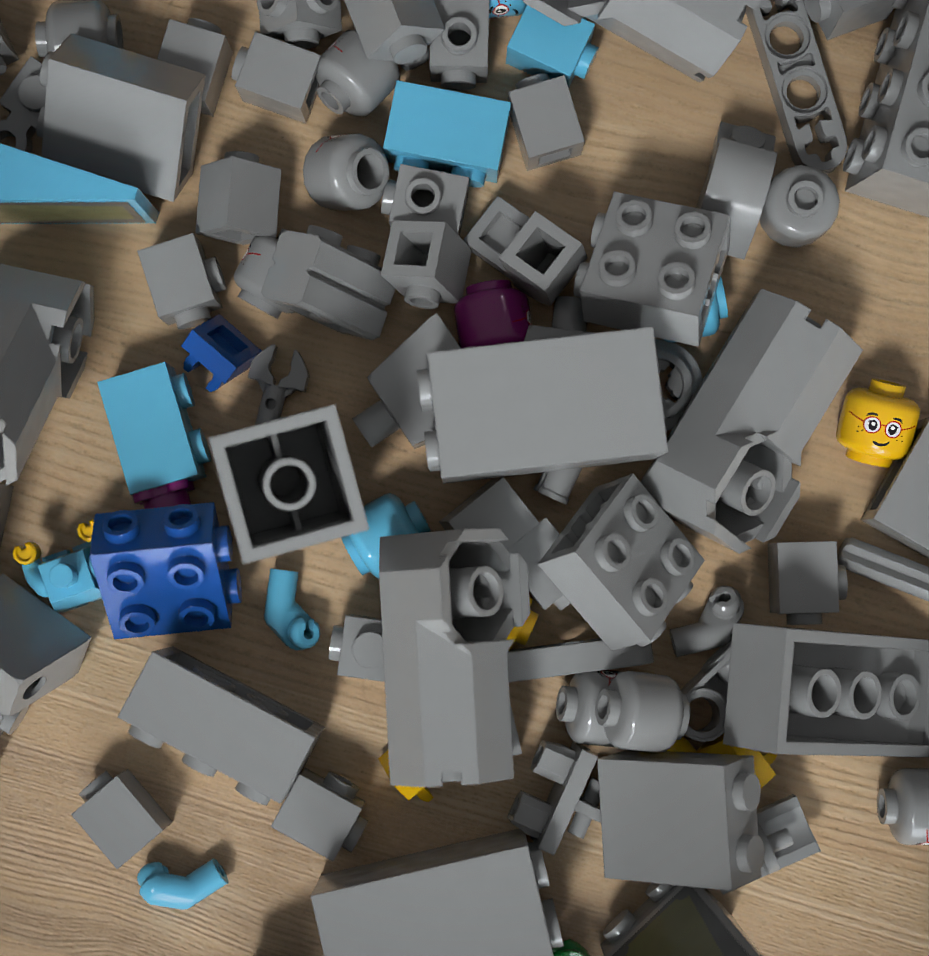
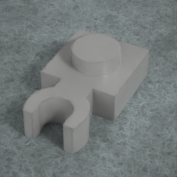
M30 56L0 99V105L10 112L6 120H0V143L5 137L14 136L16 138L15 148L32 153L33 144L31 138L36 133L38 116L45 104L46 87L40 84L42 63Z

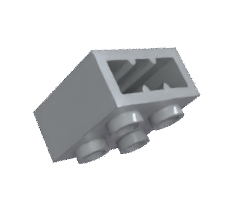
M614 192L607 213L599 212L595 218L591 234V247L594 248L590 263L582 261L575 278L574 296L581 298L584 322L621 330L653 327L654 337L699 347L729 250L730 215Z
M632 473L595 487L539 561L538 565L610 650L613 651L633 645L643 647L655 641L666 628L664 620L675 604L684 599L692 590L693 583L691 580L705 560Z

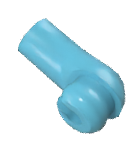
M270 568L264 611L266 624L291 649L298 651L315 646L320 638V627L295 601L299 572Z
M214 858L186 876L169 874L168 868L160 862L146 864L140 869L137 876L138 884L141 886L139 893L147 903L180 910L191 908L229 883L224 869Z

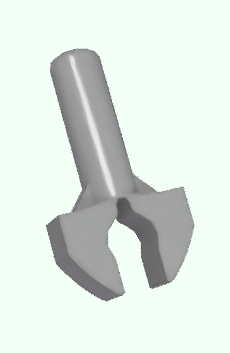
M273 344L261 351L252 360L248 378L257 380L263 391L255 425L280 418L285 398L295 391L306 393L310 375L302 356L297 350H294L289 375L281 379L277 386L275 385L276 379L271 373V366L275 361L278 347Z

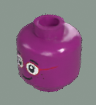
M490 280L472 284L466 288V295L460 298L454 307L458 341L461 349L524 342L528 327L532 326L529 300L521 290L512 288L509 280Z

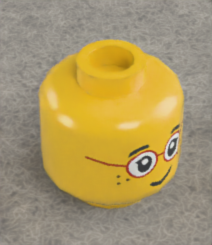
M871 378L869 388L857 387L847 393L836 431L837 441L847 448L846 457L861 463L889 468L891 467L892 460L903 459L907 456L911 449L920 417V407L915 401L904 397L906 386L883 379Z

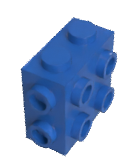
M214 502L190 505L180 504L129 511L119 510L95 514L89 556L114 639L231 628L232 605L242 602V583L239 569H229L228 561L233 559L231 530L229 525H219Z

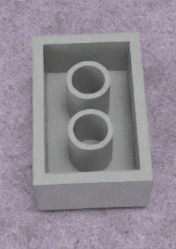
M173 646L152 651L118 715V718L131 724L128 733L134 738L155 748H161L163 742L185 753L182 762L190 768L210 777H214L217 770L238 781L235 787L236 791L262 805H268L270 799L280 804L282 803L304 769L325 729L323 725Z

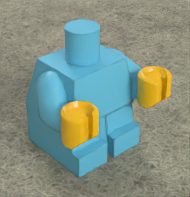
M94 519L89 520L90 525L84 522L78 525V535L86 543L72 547L73 552L63 550L46 556L41 561L42 552L38 544L27 542L24 543L26 548L22 545L14 547L13 557L15 561L22 564L26 582L39 596L49 597L53 609L58 613L67 612L84 606L88 602L102 599L89 556Z

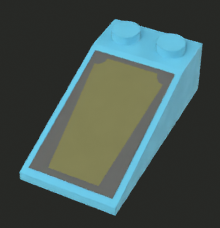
M0 143V224H140L157 222L158 210L138 188Z

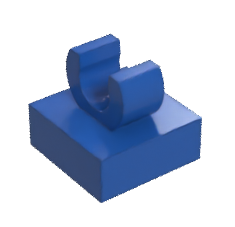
M220 314L192 329L181 345L189 353L183 364V369L189 373L202 364L213 374L211 381L206 386V389L210 392L217 390L248 370L252 360L262 351Z

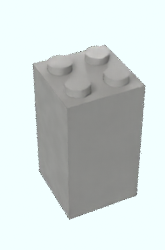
M653 327L427 353L429 369L417 370L423 412L434 411L436 430L424 431L428 469L430 472L441 471L443 484L654 460L668 452Z
M336 405L319 407L208 438L243 565L369 530Z
M520 829L323 874L320 876L311 894L324 956H554L552 949L564 946L553 898L541 901L539 888L550 886L542 850L538 849L534 842L528 843L526 833Z

